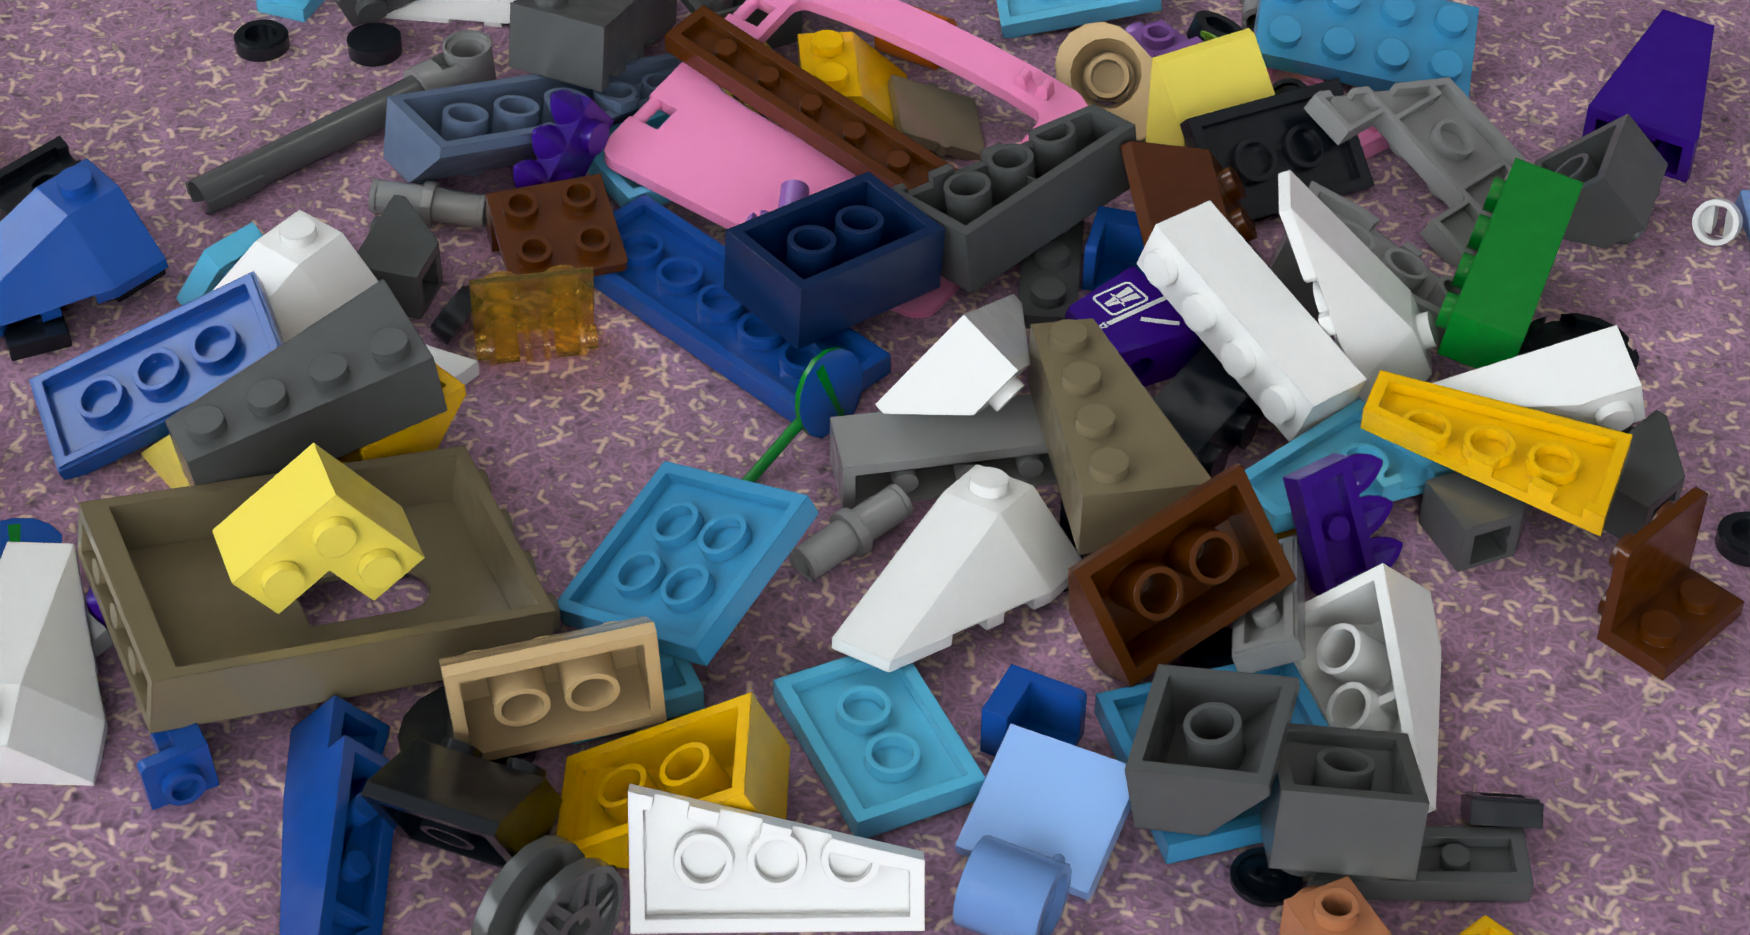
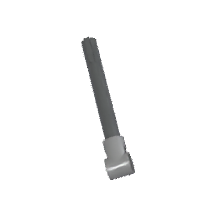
M461 30L452 33L442 43V53L406 69L403 79L246 155L232 159L185 182L187 194L190 195L193 202L205 200L207 205L206 214H213L266 188L269 184L384 129L387 96L496 80L491 38L477 30Z

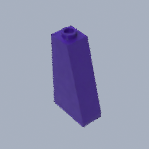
M1663 9L1588 105L1582 137L1629 114L1668 163L1664 176L1686 183L1691 175L1700 136L1714 25Z

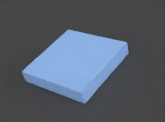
M1010 724L955 844L957 853L969 857L977 842L983 836L990 835L1051 858L1055 854H1062L1065 857V863L1070 864L1072 869L1069 894L1090 901L1131 809L1124 770L1126 763Z

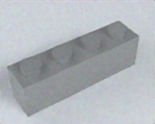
M1031 394L1016 395L998 412L989 405L975 415L883 414L882 411L830 417V461L842 508L853 509L890 484H896L902 488L911 502L938 499L948 487L976 464L984 467L998 468L1007 473L1008 476L1031 484L1034 487L1057 484Z

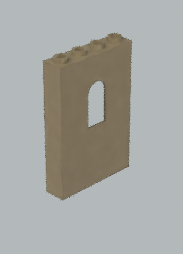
M465 445L343 463L402 506L425 557L407 574L423 581L428 587L430 595L422 605L413 609L310 626L298 598L280 614H277L233 585L212 532L216 526L278 473L79 502L78 556L150 734L179 729L194 723L201 725L326 702L334 695L343 699L442 681L439 659L465 654L473 650H485L532 640L540 636L553 635L560 628L558 602L551 592H545L537 577L532 554L528 550L523 551L514 536L513 524L506 509L500 510L491 494L487 473L483 469H477ZM329 571L315 584L343 579Z

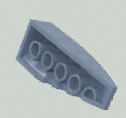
M670 53L642 57L638 60H626V71L619 77L609 76V86L603 92L537 74L387 96L383 158L408 183L424 184L426 180L436 182L439 178L462 174L474 176L486 170L514 166L525 159L536 160L538 158L532 147V131L543 124L555 126L556 123L550 108V97L554 92L569 89L592 99L614 120L613 126L624 122L629 116L632 117L649 100V95L682 61Z

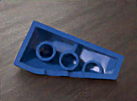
M87 158L74 166L64 169L55 177L37 186L0 221V337L4 335L8 324L38 314L41 315L42 321L46 322L63 316L60 307L92 296H96L98 304L118 298L168 268L165 256L120 187Z

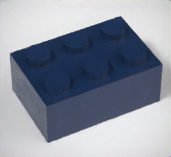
M868 171L726 229L724 290L799 350L940 288L945 228Z

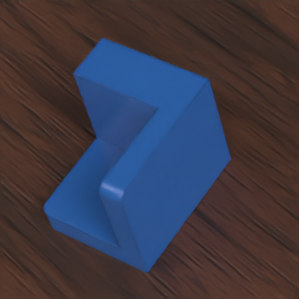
M1104 206L1098 207L1084 251L1083 290L1093 291L1132 266L1145 275L1136 264L1144 249L1135 211Z
M1011 664L982 708L980 751L996 756L1010 724L1077 746L1084 735L1087 703L1086 692L1080 688Z

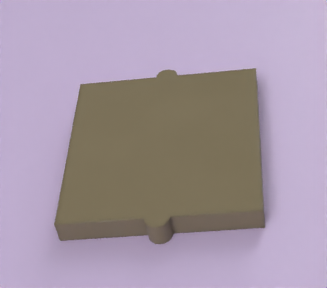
M891 75L888 81V89L895 129L926 149L935 151L939 156L950 155L968 161L981 160L980 150L985 149L975 98L940 89L934 83L927 85Z

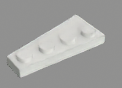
M629 783L630 934L925 931L924 851Z

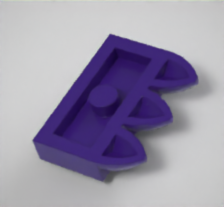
M569 89L554 92L550 97V108L556 124L555 126L543 124L533 129L532 147L538 159L537 161L525 159L514 165L513 178L515 187L520 188L585 176L595 156L606 146L609 130L614 120L588 97Z
M1332 453L1283 477L1311 591L1317 596L1382 563L1391 567L1396 562L1403 548V543L1395 538L1387 536L1370 538V535L1377 531L1385 522L1393 507V502L1385 497L1378 495L1360 496V493L1366 490L1376 479L1383 465L1382 459L1374 455L1365 453L1351 455Z

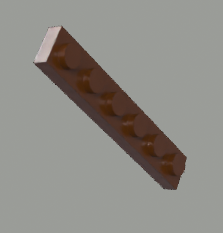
M704 5L665 34V50L856 176L869 171L889 187L903 183L910 190L929 182V171L949 164Z

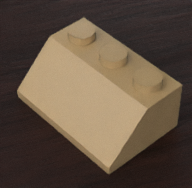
M646 616L622 621H610L594 627L551 636H540L532 640L485 650H473L465 654L439 659L454 737L479 749L483 753L481 758L491 761L667 722L657 631L654 621Z

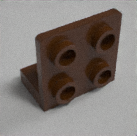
M601 173L485 194L487 238L492 252L500 251L512 290L518 291L621 272L627 269L628 258Z
M1697 486L1676 502L1672 500L1665 502L1658 509L1650 523L1636 534L1633 532L1626 533L1617 542L1609 558V566L1613 568L1609 588L1602 596L1598 605V614L1602 618L1597 639L1662 681L1737 619L1742 613L1745 602L1690 568L1708 493Z

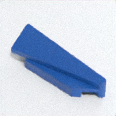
M336 695L291 729L283 796L279 935H382L394 829L361 796L366 781L390 761L382 756L389 736L390 726Z

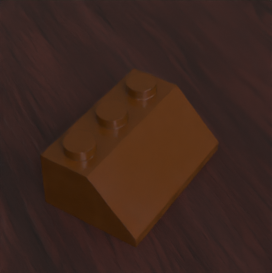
M1129 141L1120 146L1144 247L1156 224L1209 200L1252 247L1250 241L1257 238V232L1249 214L1240 205V200L1246 198V192L1241 179L1232 166L1223 169L1209 149Z
M1235 463L1068 568L1069 612L1094 663L1103 673L1132 687L1154 673L1158 664H1168L1297 579L1243 466Z

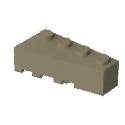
M1093 318L1063 319L1056 322L1030 325V365L1028 366L1027 383L1078 555L1094 553L1211 479L1207 471Z

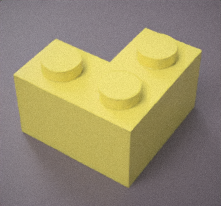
M314 442L212 530L232 584L277 614H280L329 571L375 601L425 558L402 506Z

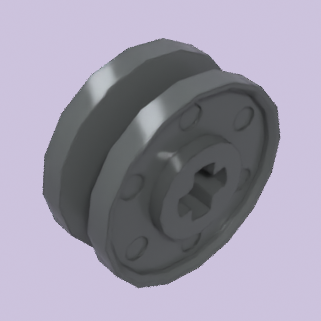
M545 835L525 845L504 865L485 893L474 917L471 935H612L618 923L624 898L622 877L613 866L599 858H585V855L577 845L566 838Z

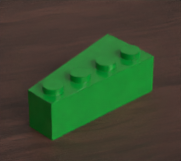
M1515 158L1507 180L1495 176L1482 210L1492 213V217L1479 214L1467 248L1477 251V254L1474 256L1466 252L1463 253L1451 284L1452 287L1462 291L1460 295L1450 291L1447 292L1434 325L1446 330L1437 354L1476 369L1518 355L1584 182Z

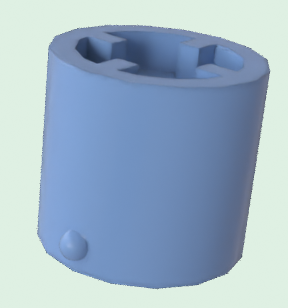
M985 835L977 842L962 872L953 906L954 923L957 926L982 935H1051L1062 916L1068 898L1072 874L1071 866L1065 863V857L1062 854H1055L1051 858L990 835Z

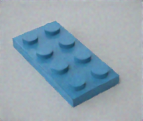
M1259 0L1254 33L1265 65L1268 68L1324 80L1339 78L1340 83L1357 87L1369 86L1375 91L1390 90L1395 83L1450 77L1469 98L1479 7L1447 0Z

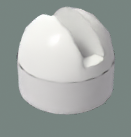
M1716 198L1702 203L1696 209L1692 218V227L1697 238L1711 246L1723 245L1735 239L1740 233L1743 223L1739 208L1733 202L1723 198ZM1719 207H1724L1727 209L1723 236H1718L1721 239L1711 238L1706 233H1712L1717 224Z

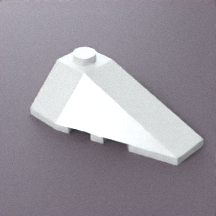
M1012 294L964 314L875 405L883 414L975 415L989 405L996 412L1000 411L1025 386L1017 377L1030 365L1022 302Z
M7 542L0 559V783L94 786L102 762L108 724L105 708L101 700L97 677L99 673L87 621L88 611L77 550L74 544Z

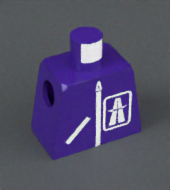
M1134 266L1124 270L1070 305L1065 313V319L1093 318L1144 387L1172 379L1204 345L1200 337L1186 325L1182 316L1158 288L1152 285L1147 277Z

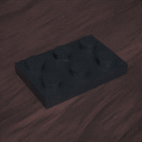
M1339 78L1188 118L1180 124L1187 147L1209 149L1223 169L1229 166L1235 169L1246 192V198L1240 200V205L1247 211L1252 222L1279 214L1278 173L1291 170L1307 187L1311 181H1314L1340 196L1367 190L1374 186L1358 134L1337 145L1304 109L1313 95L1319 91L1330 90L1333 96L1344 95Z

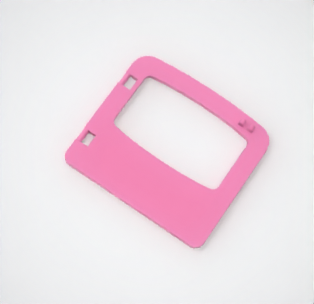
M746 0L733 14L729 13L724 18L763 44L792 14L798 11H810L842 22L916 54L1003 99L1035 119L1037 124L1032 129L1088 106L1082 95L1038 68L965 30L899 0ZM756 9L769 14L758 26L745 21ZM681 62L649 95V100L632 117L629 116L609 136L604 147V161L611 170L726 229L745 222L753 212L760 216L761 210L770 212L778 209L781 184L787 180L794 179L805 182L809 187V195H812L856 177L855 174L791 132L752 111L721 90L722 87L684 62ZM660 110L670 115V117L658 130L645 124ZM1028 134L1019 144L1029 141ZM941 276L940 288L890 310L910 318L932 316L960 289V286Z

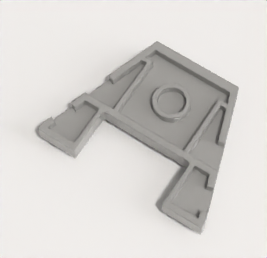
M1450 77L1395 83L1390 90L1373 92L1369 86L1354 87L1347 95L1333 96L1330 90L1319 91L1313 95L1304 107L1305 111L1337 145L1344 143L1371 126L1380 132L1388 141L1390 149L1398 157L1405 159L1426 182L1429 191L1436 198L1444 201L1450 208L1432 219L1421 231L1420 235L1446 263L1458 268L1464 252L1469 254L1474 252V250L1467 248L1479 214L1488 217L1492 216V213L1484 211L1482 208L1495 176L1507 180L1515 158L1525 160V157Z

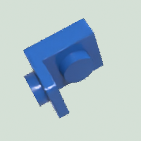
M197 723L179 729L150 734L156 754L141 759L137 763V769L152 810L168 804L175 806L190 804L197 800L205 790L220 785L208 743Z

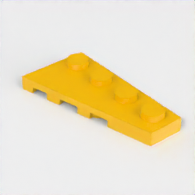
M1382 370L1379 371L1363 408L1360 427L1365 431L1600 537L1629 454L1633 437L1632 434Z

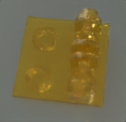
M557 265L544 272L519 275L508 271H498L480 279L469 280L477 361L490 360V366L521 362L517 333H523L527 362L533 361L530 332L541 331L545 360L551 359L548 330H553L557 358L587 355V349L599 348L597 327L594 324L593 267L577 268L572 265Z

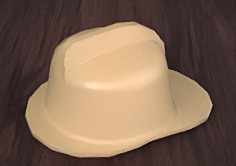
M1095 22L1084 24L1069 33L1060 45L1055 61L1057 80L1082 95L1088 106L1095 104L1135 124L1137 141L1146 138L1152 57L1132 35L1118 25ZM1093 99L1119 103L1104 106L1096 103Z

